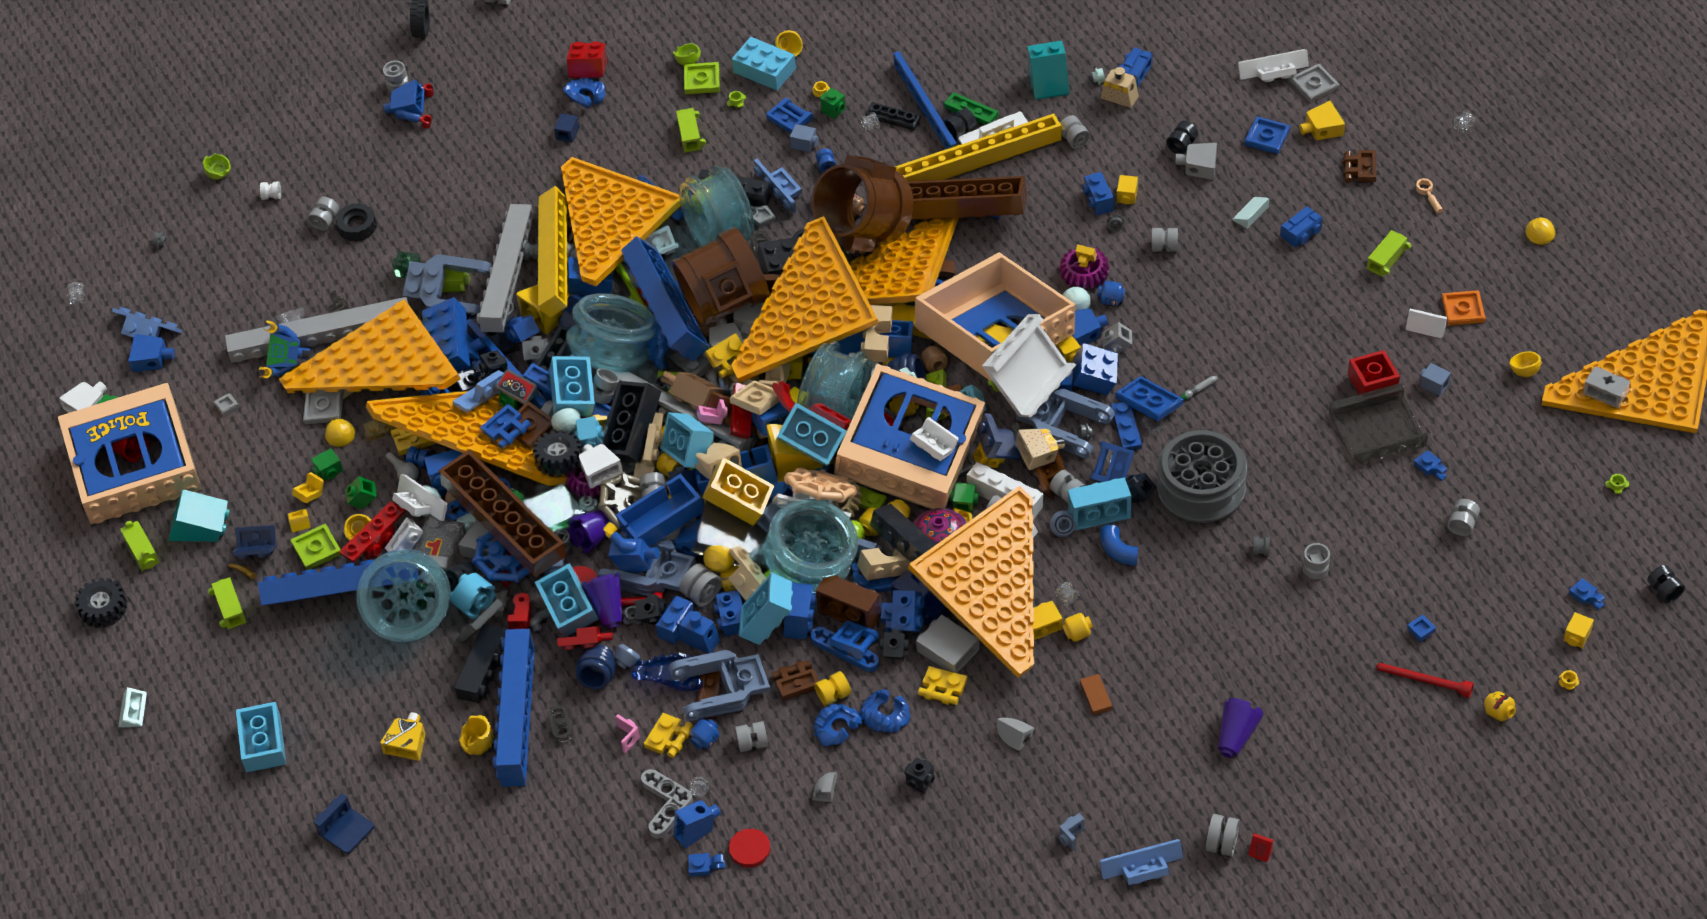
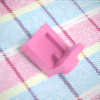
M719 399L717 409L698 406L696 413L699 421L702 423L721 425L723 418H726L727 407H725L724 400Z

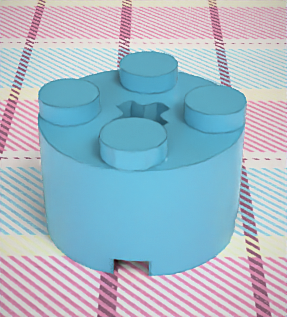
M477 573L463 574L458 580L459 584L449 596V600L452 601L454 606L471 619H476L480 611L487 609L496 598L494 589L496 588Z

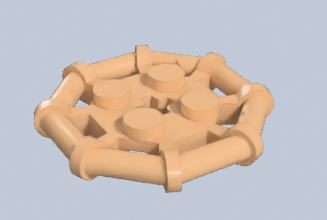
M797 468L795 472L787 473L784 477L785 483L792 487L794 493L816 498V501L823 499L845 502L848 497H854L857 493L856 487L849 483L848 478L827 473L824 469L817 471Z

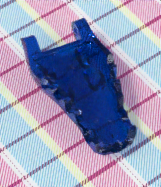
M670 653L669 656L661 654L660 657L654 656L653 660H641L639 658L636 664L633 665L632 677L635 680L653 681L681 691L701 689L704 683L703 680L697 679L698 675L683 679H673L671 677L669 665L672 662L695 657L684 653Z

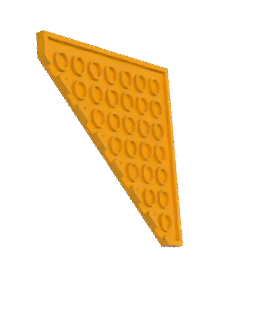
M571 157L561 166L582 281L597 286L623 261L624 255L621 249L636 236L642 240L650 236L685 202L684 196Z
M824 216L806 224L802 237H799L793 248L794 252L791 258L787 259L783 267V273L780 278H777L770 297L763 304L760 316L755 319L748 338H745L740 347L737 359H734L731 366L739 383L879 324Z
M934 218L929 222L924 220L915 225L913 231L909 233L904 232L896 241L874 248V251L866 257L861 255L852 260L850 267L869 304L915 301L917 296L934 288L959 218Z
M405 299L397 302L385 312L380 313L374 319L364 323L355 331L350 332L341 340L333 343L330 347L317 353L308 361L303 362L300 366L279 378L287 393H295V391L316 393L317 390L339 392L340 389H346L348 392H360L362 389L383 391L384 388H392L393 391L413 387L415 390H429L430 387L446 389L461 379Z
M1699 309L1693 312L1691 316L1683 317L1671 323V326L1665 329L1661 328L1649 334V337L1643 340L1639 339L1627 345V348L1621 351L1616 350L1606 355L1605 359L1599 362L1594 361L1584 366L1583 370L1577 373L1572 372L1562 377L1560 381L1546 385L1541 405L1697 434L1707 380V311ZM1595 366L1630 381L1628 394L1619 408L1583 394L1585 381Z
M468 391L373 400L366 403L368 412L375 420L461 453L470 450L482 461L548 486L566 484L567 477L564 473L561 474V477H557L556 474L550 477L548 473L544 475L542 471L537 470L534 462L533 448L530 450L514 439L510 446L507 445L501 449L498 446V442L502 440L500 437L496 441H492L481 432L480 427L504 408L499 403V393L469 412L462 411L453 405V400Z
M1020 486L922 554L908 566V569L1017 678L1029 671L1034 665L1033 498Z

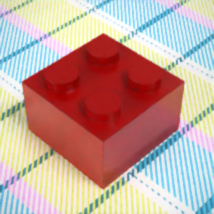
M597 41L591 43H571L567 56L568 78L603 77L607 64L605 43Z
M1385 350L1349 359L1347 375L1362 401L1398 392L1400 375Z

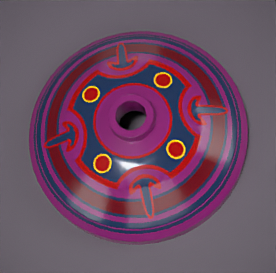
M935 508L921 513L912 523L938 544L967 522L962 515L953 510Z

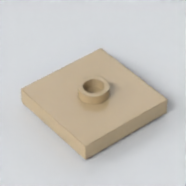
M755 380L730 397V403L758 415L763 414L780 402L772 387Z

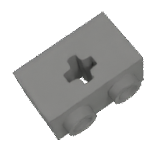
M1595 366L1585 381L1583 394L1619 408L1628 394L1630 381Z

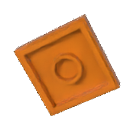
M1479 290L1442 293L1441 298L1448 326L1485 323L1486 318Z

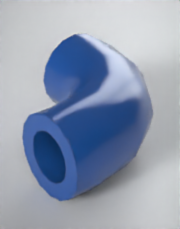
M1104 525L1101 527V544L1107 555L1119 563L1137 566L1138 547L1124 544L1120 539V529L1117 526Z

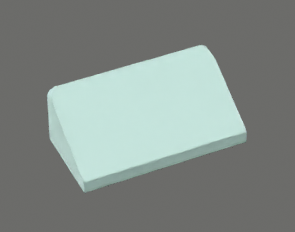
M1254 197L1233 218V221L1248 229L1269 207V198Z
M127 687L123 694L119 727L142 726L147 692Z

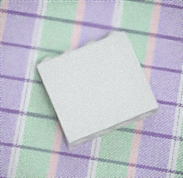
M1028 314L982 365L983 369L1019 417H1032L1035 415L1037 409L1048 400L1049 395L1054 390L1059 388L1063 379L1071 374V370L1076 366L1075 363L1066 362L1040 326L1043 321L1040 314Z

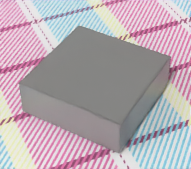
M230 393L214 401V405L223 417L240 408Z

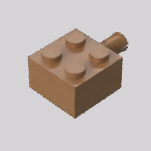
M665 371L663 374L665 378H661V382L672 386L669 393L675 395V400L682 403L686 401L695 410H697L698 406H706L712 392L722 395L724 389L693 373L678 372L677 376Z

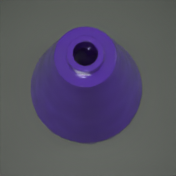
M602 510L572 517L567 521V524H569L567 531L570 535V540L576 548L579 546L583 548V553H589L606 537L603 528L611 521Z
M619 572L614 574V576L612 573L593 578L590 582H582V588L602 625L607 626L608 629L618 627L619 622L622 621Z
M1229 698V701L1225 700L1218 746L1223 756L1232 758L1239 754L1263 718L1264 714L1260 708L1256 706V709L1250 707L1251 703L1241 699Z

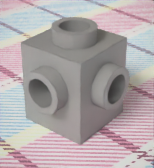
M1119 322L1102 333L1103 348L1119 354L1132 345V330Z
M532 336L530 340L522 341L524 360L532 359L533 363H536L548 345L547 340L542 339L541 336ZM536 346L539 348V352L535 351Z

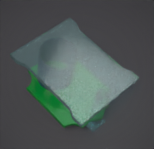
M562 483L548 492L522 501L552 531L568 528L567 521L569 518L584 514V511Z

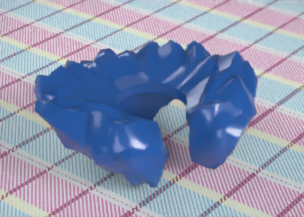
M587 78L571 80L570 83H566V86L563 87L566 97L571 98L573 102L587 109L590 108L592 102L589 96L583 95L584 92L587 90L592 92L594 97L593 104L597 105L603 101L606 95L604 84L601 81H594L592 78H589V80Z
M661 328L650 331L651 337L649 338L650 340H647V351L649 359L655 364L656 368L664 371L669 367V363L664 359L669 346L667 345V338L660 331Z
M887 689L875 691L873 695L868 696L862 703L860 710L862 720L873 731H883L884 733L894 731L897 733L900 727L906 726L910 721L909 706L902 696L894 698V711L886 716L879 712L878 708L880 705L888 702L890 693Z
M829 704L828 707L820 710L814 721L813 729L815 730L814 736L818 737L823 746L839 745L849 738L845 728H841L840 731L832 729L831 725L835 720L841 719L846 721L850 729H857L862 724V717L859 716V713L854 708H849L844 704Z

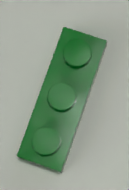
M954 92L944 102V108L955 113L963 108H968L975 116L976 121L983 125L994 122L999 116L997 110Z

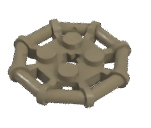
M625 472L610 480L602 481L599 485L601 492L598 508L604 512L617 529L621 528L615 514L630 506L629 500L635 503L642 498L640 478L627 475ZM621 483L622 487L616 488L614 485ZM608 493L613 495L612 500H608Z

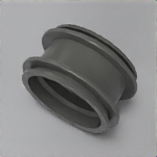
M1208 430L1186 432L1170 441L1158 457L1157 493L1162 504L1177 517L1195 523L1214 522L1233 513L1242 503L1246 493L1247 461L1242 450L1226 436Z

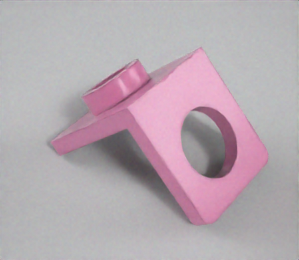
M617 714V726L628 733L621 741L622 750L626 753L640 738L639 729L632 720H626Z

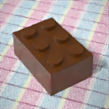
M826 573L816 589L818 612L843 623L849 620L870 629H874L881 618L880 594L872 589H866L855 582L846 581L838 575Z

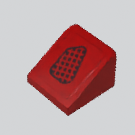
M1253 834L1248 856L1268 862L1273 851L1274 840Z

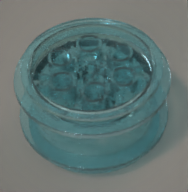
M713 166L710 168L707 178L700 180L696 176L690 175L680 185L679 197L683 215L692 236L700 247L716 240L718 234L732 227H736L748 242L749 237L754 233L753 214L741 183L730 169Z
M603 293L585 296L573 307L572 316L577 325L568 330L566 341L571 353L575 357H590L592 367L597 369L605 368L613 372L634 371L649 360L651 351L645 341L655 336L657 325L652 313L646 307L626 297Z
M836 341L830 344H822L807 368L800 387L797 403L807 409L813 404L822 403L852 420L870 381L872 371L871 360L866 358V354L862 351L856 353L854 357L841 353L840 344Z
M816 499L794 501L782 507L773 517L764 542V559L770 572L793 583L813 585V593H816V589L823 578L838 575L845 580L857 553L858 535L849 517L835 505L823 500L816 501Z
M398 549L381 555L365 569L358 583L356 597L359 613L365 624L374 633L390 641L410 642L425 637L441 623L449 608L451 591L445 571L432 557L417 550ZM393 566L396 574L395 578L387 572V568ZM416 567L423 571L417 579L413 577ZM406 569L410 572L408 580H403L400 577L401 570ZM385 579L392 581V589L387 590L383 587ZM420 579H424L428 584L424 590L417 587V581ZM400 589L404 593L408 592L407 601L404 598H399L401 594ZM373 591L385 592L384 597L373 598ZM435 591V598L424 596L425 592ZM384 599H390L393 602L392 609H385L383 607ZM419 599L427 601L428 606L426 609L418 608L417 601ZM401 609L409 610L410 617L408 619L401 618ZM393 611L396 613L393 623H390L385 619ZM417 611L424 620L417 623L413 612Z

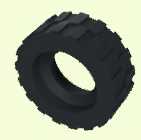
M412 0L410 6L412 37H427L430 26L428 0Z
M350 204L341 209L336 215L335 221L338 232L345 240L355 242L365 240L377 228L374 211L366 204ZM362 217L365 219V223L361 226H348V221L353 218Z

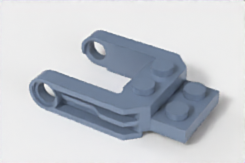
M440 254L435 255L426 263L410 261L403 297L422 300L425 306L430 308L446 301L440 299L446 275L445 270L476 274V272L490 274L492 264L481 260ZM459 302L466 308V317L475 318L480 313V305Z
M1059 389L1049 395L1048 400L1037 409L1036 414L1032 417H1019L1016 414V420L1032 425L1034 429H1048L1054 439L1062 437L1065 446L1060 450L1081 458H1088L1094 449L1093 445L1091 446L1087 441L1078 438L1077 435L1057 428L1065 415V411L1074 412L1103 424H1109L1115 412L1106 404L1066 389Z
M623 531L620 532L622 538L629 539ZM661 539L649 547H657L659 549V558L653 559L646 577L616 569L613 571L604 568L600 569L597 577L612 573L614 576V574L619 572L621 590L643 596L651 595L655 592H664L666 588L680 592L681 580L686 572L694 566L696 560L693 556L677 553L671 540Z
M723 650L677 660L669 665V671L673 679H683L716 671L721 672V679L727 694L701 699L700 702L684 706L683 712L688 721L741 711L750 700V695L770 690V685L758 654L738 658L735 653Z

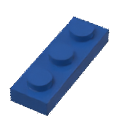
M1124 402L1111 403V408L1115 412L1114 420L1121 446L1129 450L1142 449L1132 407Z

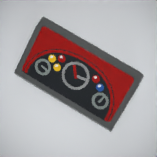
M509 369L504 372L495 386V389L522 404H525L527 401L530 402L537 395V385Z

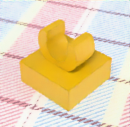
M1077 244L1075 252L1077 258H1079V266L1087 268L1089 261L1095 262L1097 257L1096 250Z

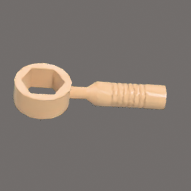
M1425 178L1418 180L1416 184L1417 192L1423 195L1427 194L1428 200L1437 214L1442 213L1443 209L1434 195H1431L1432 181ZM1421 184L1428 185L1429 188H1428V189H1424V188H1421L1420 185H1421Z

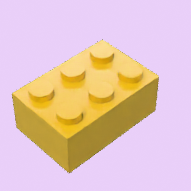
M723 458L714 469L702 498L754 525L762 516L774 485Z

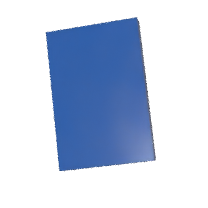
M1142 376L1115 393L1116 399L1156 421L1161 420L1183 405V398Z

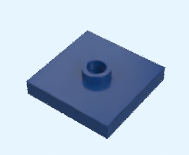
M1256 116L1244 141V145L1279 154L1291 125Z

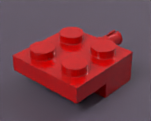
M600 627L577 628V637L557 638L558 646H563V650L577 649L578 644H583V648L595 647L596 643L601 641L613 640V632L600 633Z

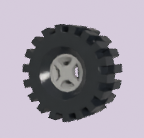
M558 430V433L550 431L551 434L544 433L543 438L540 436L537 438V442L535 441L533 444L535 466H537L538 471H542V474L546 475L548 473L550 477L556 474L557 477H561V474L564 473L566 476L569 475V471L573 473L576 471L575 467L579 468L581 466L579 455L582 453L581 443L574 433L571 435L569 431H566V433H563V430Z
M99 578L97 582L93 579L91 584L86 582L84 584L85 588H80L78 590L79 594L75 596V606L82 621L90 627L94 624L95 628H99L100 625L105 628L108 623L113 625L115 624L114 620L117 619L119 621L122 618L120 614L125 615V608L128 605L121 585L115 580L112 582L110 578H107L106 581H104V578Z

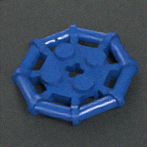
M490 532L482 537L479 536L476 539L477 545L472 563L486 575L488 581H513L518 583L520 579L530 573L513 555L504 556L509 551L498 540L493 543L489 542L495 538ZM484 548L488 549V556H482ZM490 563L494 568L490 569L486 564ZM503 570H508V573H500V572H503Z

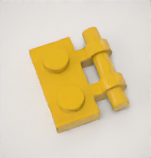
M737 333L704 352L713 368L721 366L723 370L718 372L722 379L734 374L732 366L728 364L727 360L732 357L737 359L740 353L739 349L743 343Z
M399 428L390 431L399 456L407 454L411 446L422 449L436 444L433 441Z
M929 666L923 679V686L928 688L920 687L918 695L924 696L927 700L935 699L942 701V704L949 705L950 703L957 705L959 697H955L953 694L962 695L967 682V676ZM936 690L944 691L945 693L936 692Z
M662 713L644 742V747L663 754L667 748L669 749L667 755L674 758L676 753L681 751L684 740L689 738L693 724L686 722L684 726L679 727L681 719ZM674 734L678 735L675 741H671Z

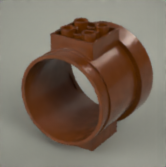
M847 154L844 165H836L827 169L817 180L811 199L814 219L825 217L839 246L844 247V251L851 253L855 251L861 254L873 252L875 245L890 244L900 238L906 231L913 214V194L905 177L896 171L897 167L868 157ZM861 181H863L867 192V205L863 218L856 226L853 219L852 204L856 189Z
M736 227L718 234L716 240L671 262L681 291L695 317L703 327L747 305L754 307L770 297L761 268L747 241Z

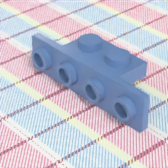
M755 159V167L753 168L755 174L761 177L763 181L769 182L774 196L777 199H781L783 206L787 210L789 209L793 214L796 213L793 198L802 194V189L783 167L770 174L762 163Z
M120 307L119 310L112 309V312L126 316L121 334L133 338L135 334L158 337L161 328L182 334L183 330L178 329L175 323L167 321L166 324H163L159 318L151 316V319H147L145 314L135 312L134 315L130 313L129 309Z
M498 370L476 384V387L453 400V405L465 412L476 408L499 393L495 386L504 373Z
M1179 839L1101 859L1099 863L1102 878L1108 879L1124 875L1128 884L1131 885L1169 875L1166 863L1183 858L1181 842Z

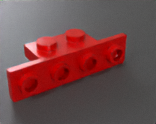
M392 501L389 502L339 551L340 555L353 563L362 554L368 560L378 556L394 536L393 524L406 512L405 509Z

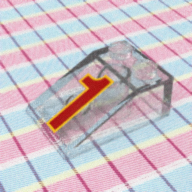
M429 514L422 527L424 532L417 541L413 557H418L420 575L424 571L422 567L423 555L447 557V569L452 567L460 552L458 544L467 533L464 523L446 518L444 521H440Z

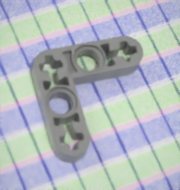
M649 769L641 775L643 787L667 801L650 821L649 832L654 838H663L674 826V817H667L665 815L666 812L669 810L676 811L692 804L693 798L691 792L656 770ZM652 777H654L655 782L652 780L647 782V778L651 779ZM665 786L673 788L669 793H664L661 790ZM679 796L681 798H684L686 796L687 800L683 799L682 801H680ZM661 824H662V830L657 829V830L655 831V828H654V827H655V826H656V827H660Z

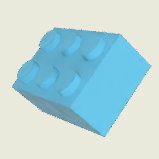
M750 37L732 58L733 73L777 91L796 69L795 54Z
M552 356L549 371L553 413L555 414L565 408H573L579 411L581 417L592 416L595 402L590 357Z
M795 403L776 439L828 467L847 431L802 405Z
M668 412L660 449L684 467L695 468L694 465L699 463L696 454H707V449L713 442V432L689 414Z
M1125 477L1068 490V512L1072 513L1076 523L1074 531L1131 518V494Z
M570 563L535 582L558 630L564 638L577 632V628H584L599 620Z
M772 572L741 606L740 637L758 645L769 638L774 628L779 627L782 619L788 616L792 610V581Z
M276 702L237 709L236 717L241 760L246 773L286 765L281 717Z

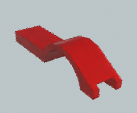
M780 381L779 384L774 382L772 385L774 392L782 405L791 412L795 402L791 398L790 385L783 381ZM822 403L813 404L808 408L810 411L843 429H848L852 421Z

